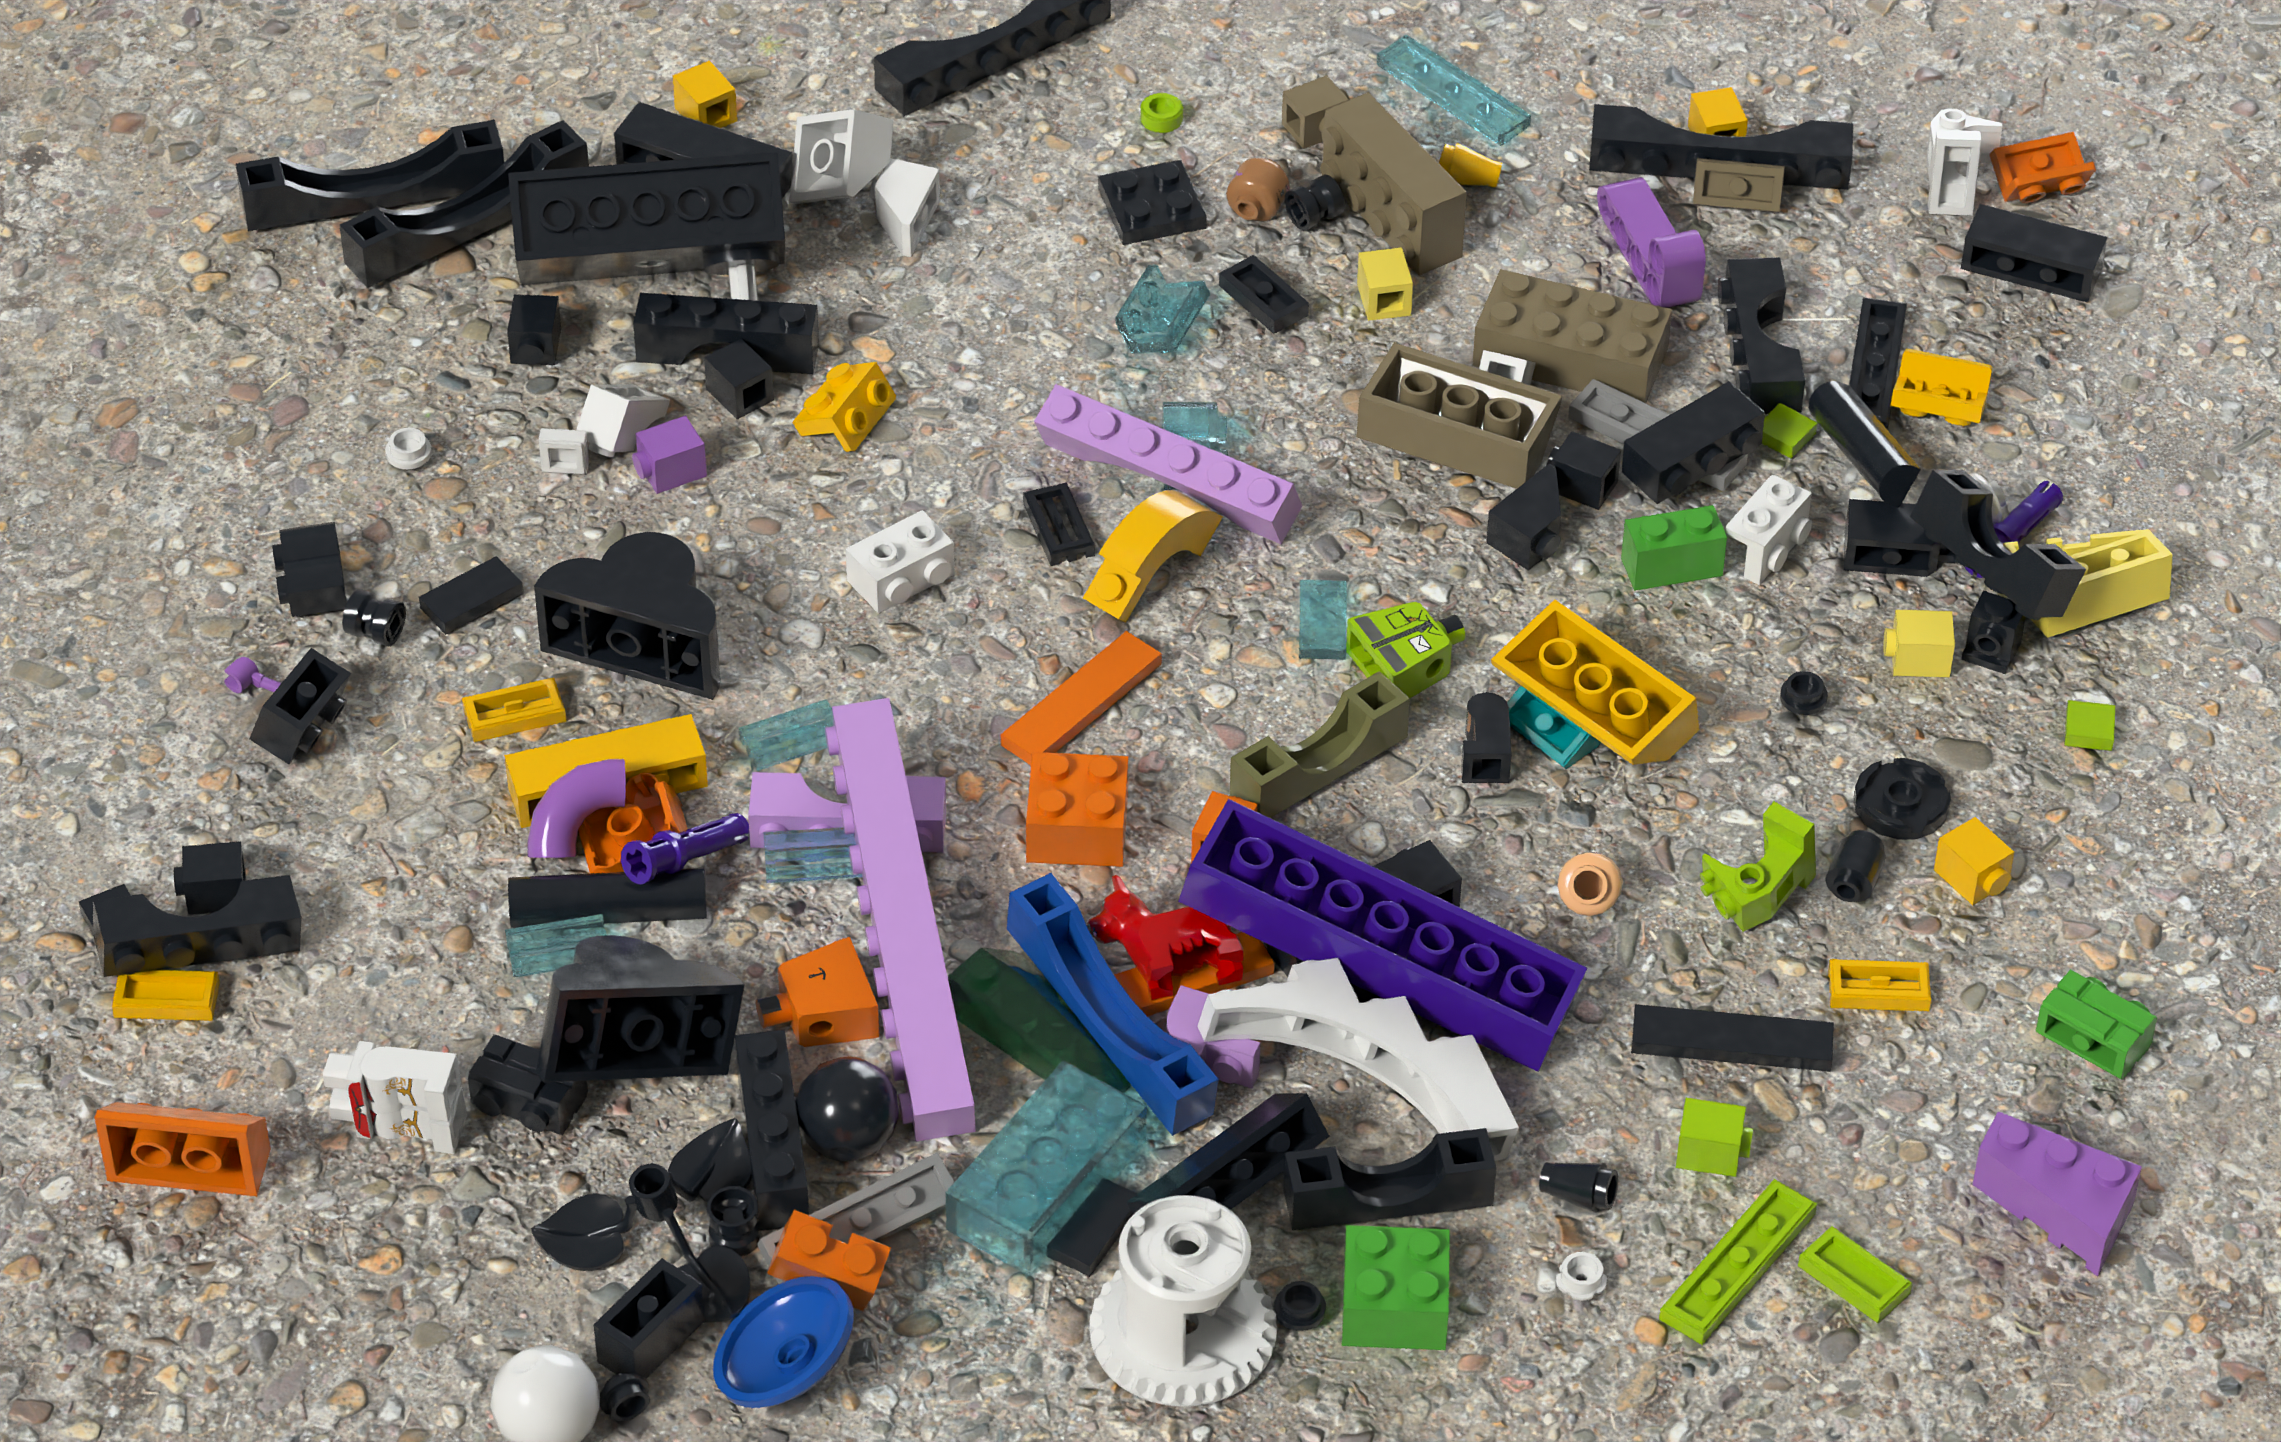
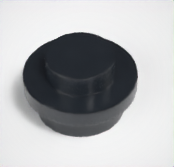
M1800 671L1793 673L1781 687V703L1787 710L1795 714L1812 715L1818 713L1827 703L1828 692L1824 682L1818 675L1812 672Z
M1294 1281L1287 1284L1276 1296L1274 1312L1276 1313L1277 1320L1286 1328L1295 1331H1306L1315 1328L1323 1321L1326 1314V1301L1315 1285L1306 1281Z
M638 1373L616 1374L604 1384L600 1392L599 1406L605 1414L611 1415L616 1421L631 1420L644 1412L650 1402L648 1395L649 1384L645 1377Z

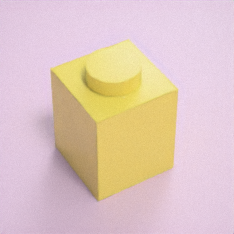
M1402 247L1359 252L1357 286L1368 321L1411 316L1413 281Z
M1896 610L1893 629L1885 628L1883 644L1884 656L1892 657L1893 676L1950 678L1955 648L1952 611Z

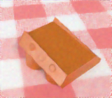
M640 773L630 778L626 783L625 807L600 809L585 818L578 831L590 873L624 872L621 864V852L623 847L631 841L641 840L646 842L652 840L655 834L663 830H670L676 833L688 830L682 810L683 805L673 785L664 781L659 782L655 775L651 773Z

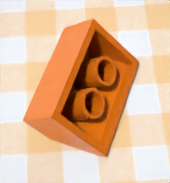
M115 1102L97 1109L95 1123L107 1181L257 1197L271 1150L266 1117L252 1116L246 1113L209 1112L197 1108L160 1107L148 1103L131 1104Z

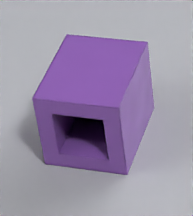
M686 415L636 433L637 452L632 455L635 470L641 479H648L657 494L707 476L705 444Z

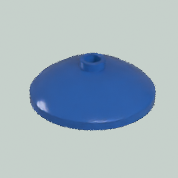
M812 1276L788 1280L762 1293L749 1303L731 1322L718 1344L713 1361V1375L718 1388L732 1403L747 1408L776 1406L791 1401L809 1391L833 1369L848 1344L854 1321V1311L850 1298L833 1280Z

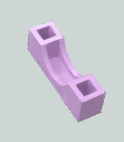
M753 772L748 813L750 848L849 850V846L856 845L854 834L845 835L841 816V806L848 805V803H837L818 796L806 785L801 773ZM906 776L921 852H944L946 777Z

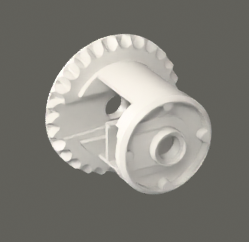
M1189 1195L1170 1196L1145 1205L1133 1214L1124 1226L1119 1240L1120 1270H1116L1110 1282L1103 1284L1100 1295L1094 1299L1093 1310L1090 1315V1340L1093 1352L1107 1375L1119 1386L1135 1396L1169 1406L1186 1407L1210 1404L1226 1399L1246 1388L1262 1373L1269 1363L1277 1337L1276 1313L1272 1307L1271 1297L1265 1294L1261 1282L1253 1280L1248 1272L1251 1263L1249 1234L1242 1221L1231 1210L1218 1202L1203 1197ZM1186 1319L1191 1320L1197 1325V1329L1190 1334H1186Z

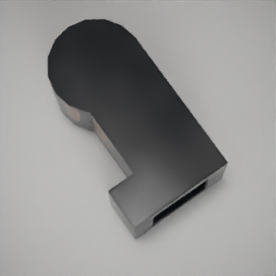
M1478 693L1472 696L1467 704L1465 727L1467 740H1463L1461 761L1462 783H1509L1512 751L1507 701L1495 693Z

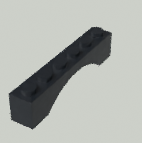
M1032 0L1030 4L1014 17L996 27L977 34L935 41L908 40L874 56L875 90L905 117L1110 19L1111 0Z
M1594 104L1589 171L1695 179L1697 158L1784 166L1783 185L1848 190L1853 158L1854 123L1809 120L1793 128L1771 134L1748 137L1716 136L1696 133L1672 126L1652 117L1638 107Z
M495 120L451 127L437 140L419 151L396 161L369 168L349 170L320 169L297 164L279 156L236 163L235 165L247 230L253 231L369 211L376 207L401 206L461 195L493 174L504 163V154Z
M561 120L527 136L517 150L493 174L456 198L435 206L416 210H390L376 207L339 225L344 264L369 288L512 220L508 173L589 167L587 143L564 120Z

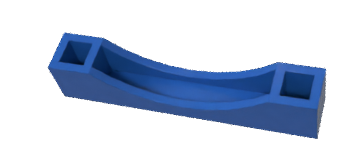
M1049 873L1010 892L1006 929L1169 1133L1173 1136L1214 1115L1219 1081L1217 1076L1191 1044L1180 1041L1163 1031L1129 997L1101 955L1078 905L1053 874Z

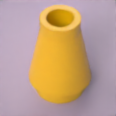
M1457 142L1455 146L1444 144L1439 164L1459 185H1481L1496 188L1502 167V162L1494 161Z

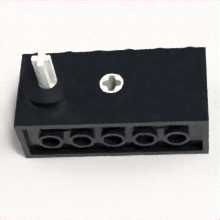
M778 152L508 173L515 260L521 285L705 271L714 275H729L731 299L758 301L756 273L768 271L778 267L780 264H785V231Z

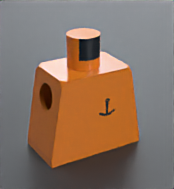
M850 937L842 938L782 963L778 967L779 994L756 999V1010L762 1028L790 1022L797 1043L803 1047L879 1037L878 1004Z

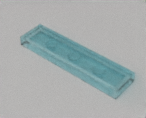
M1407 34L1377 54V66L1500 146L1530 127L1531 115Z

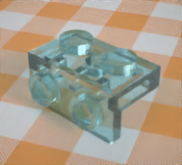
M1148 265L1115 317L1118 331L1123 336L1131 354L1149 352L1168 353L1175 351L1182 343V340L1211 294L1204 280L1166 283L1158 265Z

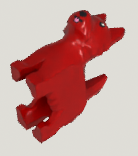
M1117 875L1112 876L1114 892L1103 900L1100 913L1088 920L1087 928L1099 943L1118 942L1124 945L1138 971L1147 982L1151 1000L1173 996L1171 976H1182L1183 973H1192L1194 968H1202L1203 963L1218 969L1216 980L1219 986L1243 979V966L1241 961H1244L1243 948L1238 936L1231 931V926L1191 907L1160 914L1151 913L1144 902L1127 889L1121 877Z

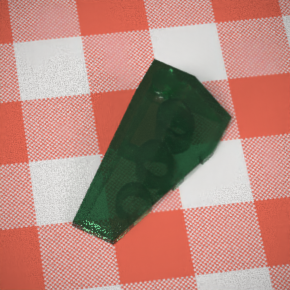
M981 947L948 975L956 1020L1096 1116L1104 1112L1131 1087L1129 1081L1037 966L1016 951Z

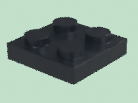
M1182 160L1098 176V190L1122 245L1206 229L1207 216Z

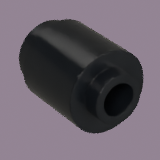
M1856 830L1840 841L1825 878L1828 889L1837 898L1845 902H1862L1871 896L1886 859L1882 840L1871 832Z

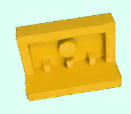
M1905 349L1890 406L1899 407L1902 413L1910 416L1923 417L1929 413L1944 416L1947 422L1955 425L1967 426L1971 422L1980 424L1986 405L1993 368L1989 364Z
M877 362L853 365L842 363L827 373L825 382L816 393L805 400L804 408L792 423L800 436L834 433L846 452H852L858 448L896 399V394Z

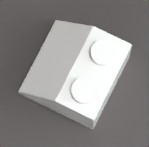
M857 109L797 117L789 202L799 204L854 197L890 163L894 120Z

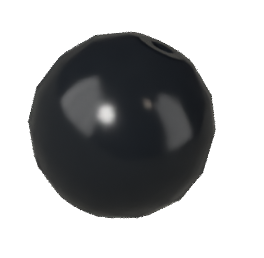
M839 1057L819 1064L801 1083L795 1100L799 1131L807 1144L823 1156L840 1162H852L874 1155L893 1136L899 1119L897 1091L889 1077L879 1067L858 1057Z

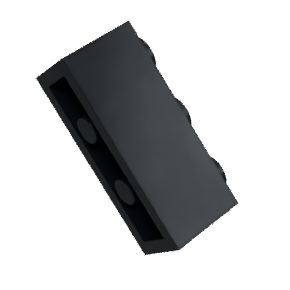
M1979 204L1965 237L1961 269L2088 303L2102 270L2108 237Z
M1728 381L1625 440L1622 473L1650 499L1659 504L1672 495L1681 494L1690 485L1705 476L1717 473L1724 465L1738 457L1750 454L1762 444L1765 412Z

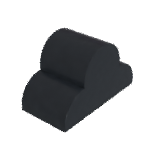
M658 532L632 534L610 546L601 560L593 558L569 559L553 565L537 580L534 585L540 650L542 652L711 700L716 696L720 687L716 610L711 599L697 588L695 559L689 547L681 540Z
M616 935L586 938L577 944L573 964L562 966L553 973L536 1067L537 1074L543 1082L728 1075L745 984L737 976L723 968L698 961L675 960L664 949L640 939Z

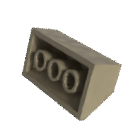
M1394 342L1359 396L1356 437L1517 489L1535 475L1542 463L1562 402V395Z

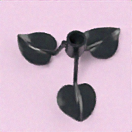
M736 1118L730 1119L710 1128L693 1139L674 1156L668 1171L663 1166L653 1163L637 1168L629 1179V1188L632 1196L625 1198L627 1206L625 1217L621 1206L614 1199L604 1194H588L571 1200L547 1220L532 1227L531 1232L534 1239L550 1258L565 1267L579 1271L599 1270L609 1266L623 1254L624 1241L620 1233L628 1232L632 1228L635 1213L638 1210L640 1215L647 1220L667 1222L684 1258L688 1262V1264L678 1268L702 1283L705 1315L703 1323L730 1321L732 1318L737 1317L746 1307L751 1293L750 1275L744 1260L738 1253L722 1245L712 1246L696 1258L673 1212L678 1204L676 1193L689 1202L694 1201L698 1195L708 1202L711 1195L721 1188L739 1186L746 1189L752 1178L750 1152L739 1121Z

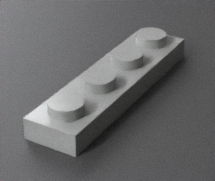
M1592 379L1569 405L1568 418L1624 444L1625 440L1669 416V414ZM1748 454L1738 457L1724 465L1717 473L1707 475L1700 479V481L1724 492L1747 465Z
M937 1152L809 1216L832 1224L829 1237L844 1243L848 1241L852 1232L879 1242L958 1203L962 1195ZM784 1227L761 1238L757 1244L768 1266L771 1264ZM775 1277V1279H776V1281L778 1282V1284H781V1283H783V1282H786V1281H784V1280H781V1279Z

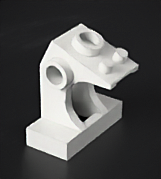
M1957 109L1941 110L1931 121L1926 159L1930 184L1928 198L1929 214L1972 216L1979 162L1992 163L1989 155L1994 148L2000 147L2002 123L1968 116L1963 111ZM1967 163L1966 177L1958 172L1961 165Z

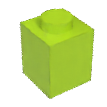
M1685 1098L1676 1168L1736 1177L1739 1157L1749 1158L1753 1128L1743 1127L1746 1106Z

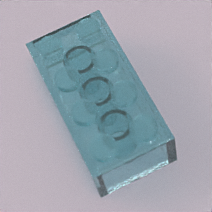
M1063 1060L945 1192L946 1230L1030 1277L1047 1258V1246L1105 1179L1113 1182L1146 1144L1147 1105Z

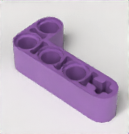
M1642 177L1600 186L1597 191V201L1602 219L1650 303L1670 308L1699 301L1702 297L1706 254L1702 238L1697 230L1693 229L1676 233L1649 185Z

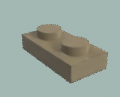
M1697 158L1693 204L1780 212L1784 166Z

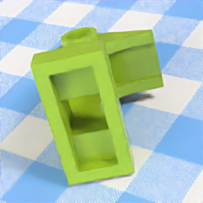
M1775 801L1772 802L1763 814L1764 857L1756 864L1747 863L1739 868H1734L1721 863L1706 853L1702 856L1703 872L1700 873V878L1704 883L1700 887L1705 897L1713 894V902L1719 913L1726 920L1732 918L1742 932L1771 919L1797 886L1806 889L1816 877L1815 824ZM1747 878H1754L1758 880L1756 883L1746 884L1743 882V880Z

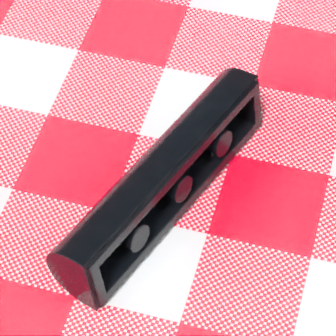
M1830 381L1820 385L1809 399L1808 408L1810 414L1885 503L1899 508L1920 473V467L1849 385L1838 381Z
M705 868L682 869L674 874L662 872L656 874L653 880L645 884L632 882L625 872L509 877L508 904L510 927L527 928L707 919Z

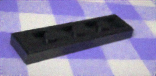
M1863 298L1849 386L1888 430L1892 407L1890 404L1895 386L1907 303Z
M1635 1004L1631 1053L1831 1072L1834 1022Z

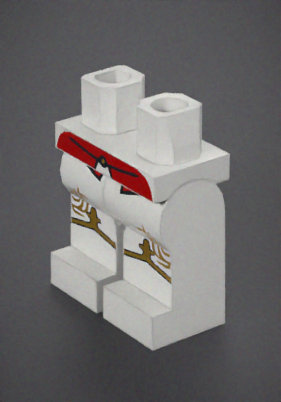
M359 1041L354 1055L332 1052L329 1054L323 1071V1080L325 1087L334 1088L329 1105L331 1119L354 1122L356 1135L359 1138L372 1139L373 1133L385 1139H397L404 1136L424 1138L433 1141L435 1152L455 1153L467 1117L463 1089L460 1087L461 1077L456 1054L388 1046L375 1048L373 1042Z

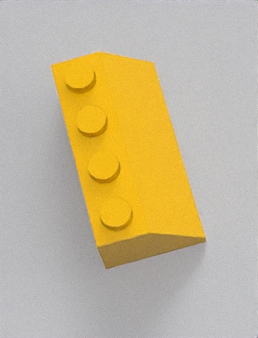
M1556 599L1491 659L1493 666L1632 765L1668 761L1700 730L1696 697Z

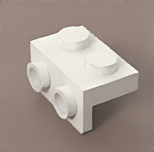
M1771 475L1726 525L1725 533L1727 536L1747 545L1744 569L1745 579L1760 585L1772 571L1778 572L1786 561L1788 552L1795 544L1801 545L1804 543L1812 528V521L1808 519L1811 492L1776 475Z

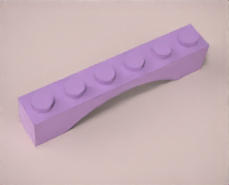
M1057 384L1053 387L1034 421L1045 445L1083 461L1112 464L1154 478L1201 501L1241 528L1279 544H1282L1302 508V503L1293 483Z

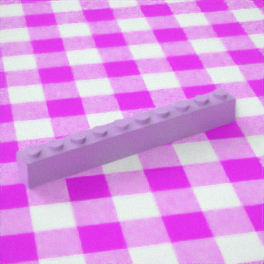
M884 698L833 706V726L825 727L826 743L829 756L838 755L840 765L833 766L837 795L846 794L848 805L841 806V816L845 835L854 834L856 845L849 846L853 875L862 874L864 885L857 886L861 916L870 914L872 926L865 927L869 956H879L881 967L873 968L877 997L887 996L889 1009L881 1010L886 1039L895 1038L897 1051H890L894 1081L903 1080L906 1093L898 1094L903 1124L912 1123L916 1142L975 1132L974 1101L890 699Z

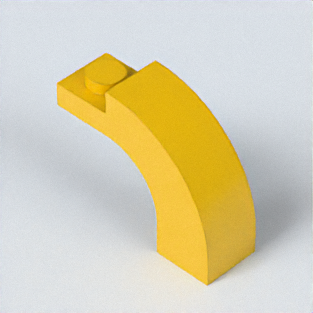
M1176 490L1161 491L1148 497L1119 523L1098 554L1105 559L1084 594L1083 599L1126 623L1159 567L1169 557L1183 550H1188L1201 557L1223 516Z

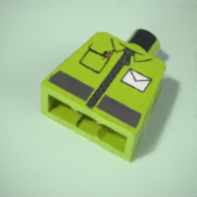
M1410 602L1349 618L1347 621L1346 652L1367 678L1380 671L1406 696L1412 698L1447 677L1451 667L1452 645L1464 641L1466 634L1461 620L1456 615H1451L1435 622L1421 603Z

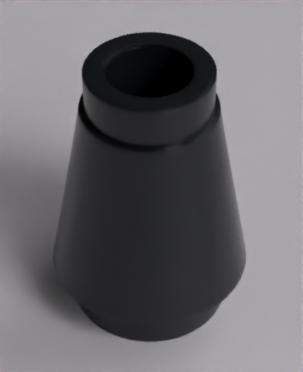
M1546 1162L1541 1170L1539 1189L1540 1192L1548 1193L1551 1196L1597 1213L1600 1209L1610 1210L1612 1208L1618 1190L1617 1170L1608 1169L1606 1163L1554 1164Z

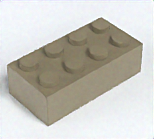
M1369 92L1325 110L1324 130L1322 131L1323 163L1320 166L1321 174H1327L1337 182L1350 209L1358 212L1370 224L1374 234L1382 237L1392 248L1402 247L1407 264L1419 276L1463 257L1467 192Z
M1500 269L1475 326L1472 366H1480L1483 350L1535 362L1532 376L1534 381L1581 392L1592 379H1595L1646 403L1668 350L1672 309Z

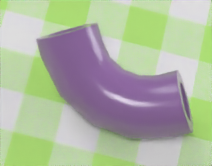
M607 759L578 765L549 786L533 811L527 842L528 857H576L578 830L585 818L600 809L625 807L626 780L624 759Z

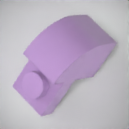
M1181 985L1167 1014V1033L1180 1041L1191 1044L1219 1080L1253 1088L1259 1076L1260 1042L1251 1039H1227L1204 1042L1197 1026L1208 993Z

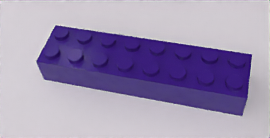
M1230 799L1227 800L1192 861L1178 901L1303 961L1338 958L1351 984L1383 999L1405 996L1413 1013L1461 1036L1473 1034L1478 1044L1539 1072L1573 1004L1588 969L1579 963Z

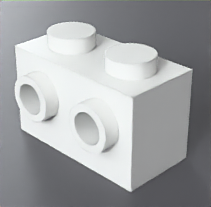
M921 510L846 548L847 581L877 613H880L955 575L954 542Z

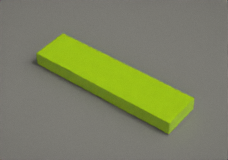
M1774 1179L1660 1308L1659 1320L1703 1345L1815 1216L1817 1203Z

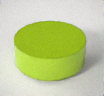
M1156 93L1146 97L1140 107L1141 123L1146 129L1157 133H1167L1176 130L1183 122V104L1181 100L1168 93Z

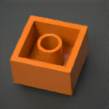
M1032 752L1026 817V863L1123 867L1128 804V756Z

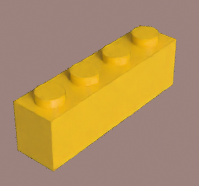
M692 714L504 755L508 789L521 828L531 826L533 811L549 786L578 765L607 759H624L626 783L630 778L645 772L655 775L659 782L664 781L673 785L676 793L708 787L706 754Z

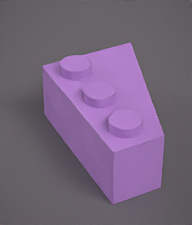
M1998 1111L1979 1147L1972 1185L2021 1221L2027 1217L2049 1233L2048 1241L2059 1249L2064 1245L2083 1258L2086 1261L2085 1268L2098 1277L2134 1205L2142 1166Z

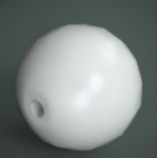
M537 1345L524 1349L512 1356L500 1368L494 1379L490 1407L498 1429L509 1442H581L590 1433L596 1421L600 1403V1392L596 1377L589 1366L577 1354L553 1345Z

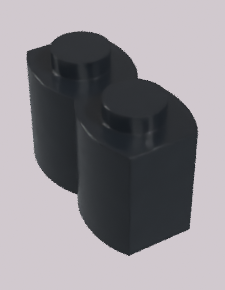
M335 522L279 530L281 544L272 545L276 572L284 571L285 576L276 577L280 604L289 603L292 617L345 609L347 599Z

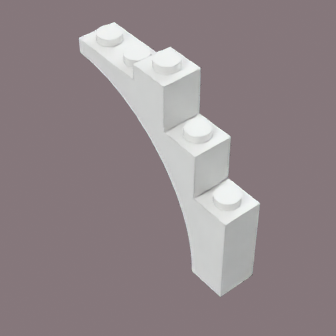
M1338 958L1320 961L1307 960L1300 964H1294L1291 967L1287 982H1270L1262 986L1239 990L1226 989L1207 995L1197 1026L1204 1042L1227 1039L1274 1041L1305 1047L1333 1056L1360 1068L1397 1091L1414 1105L1440 1134L1486 1128L1494 1160L1498 1161L1507 1158L1519 1127L1473 1034L1454 1038L1441 1037L1427 1042L1405 996L1389 999L1376 998L1368 1002L1359 1003Z

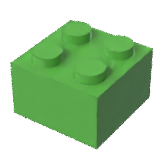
M1346 1225L1342 1346L1446 1350L1449 1316L1450 1229Z

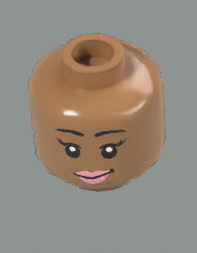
M1265 158L1248 159L1239 166L1228 184L1226 191L1227 201L1232 210L1243 219L1269 221L1278 213L1284 203L1285 194L1290 189L1289 180L1281 166L1275 161Z

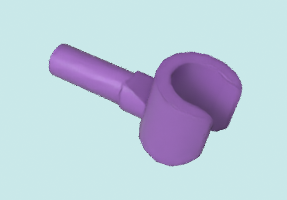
M247 657L236 659L225 669V673L229 675L224 681L225 685L235 693H241L250 684L271 692H275L281 685L280 682L259 673L255 663Z

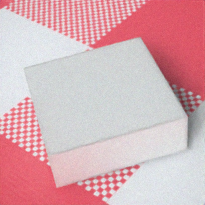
M541 428L539 449L542 472L587 474L589 456L586 431Z

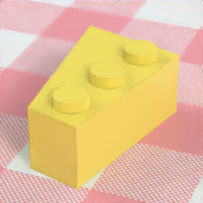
M2149 529L2091 534L2090 542L2062 545L2061 537L2046 539V544H2056L2086 568V571L2063 617H2041L2040 620L2031 619V621L2048 638L2170 599L2173 554ZM2018 542L2003 543V546L2011 553L2019 550Z

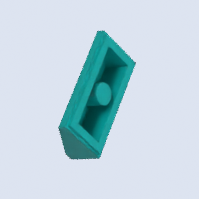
M1520 686L1507 702L1510 727L1565 769H1568L1601 744L1596 738L1523 686Z

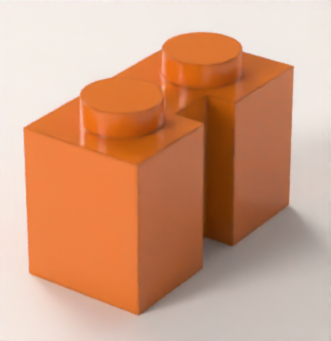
M794 1210L782 1231L767 1274L784 1281L804 1276L828 1278L836 1282L845 1291L851 1300L853 1308L864 1311L876 1291L891 1247L853 1232L846 1243L829 1237L832 1224Z

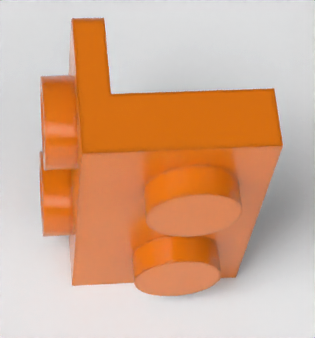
M2074 132L1994 148L1989 155L2004 202L2020 199L2021 203H2030L2043 198L2046 193L2060 191L2062 195L2076 193L2086 187V183L2096 171L2094 162L2084 163Z

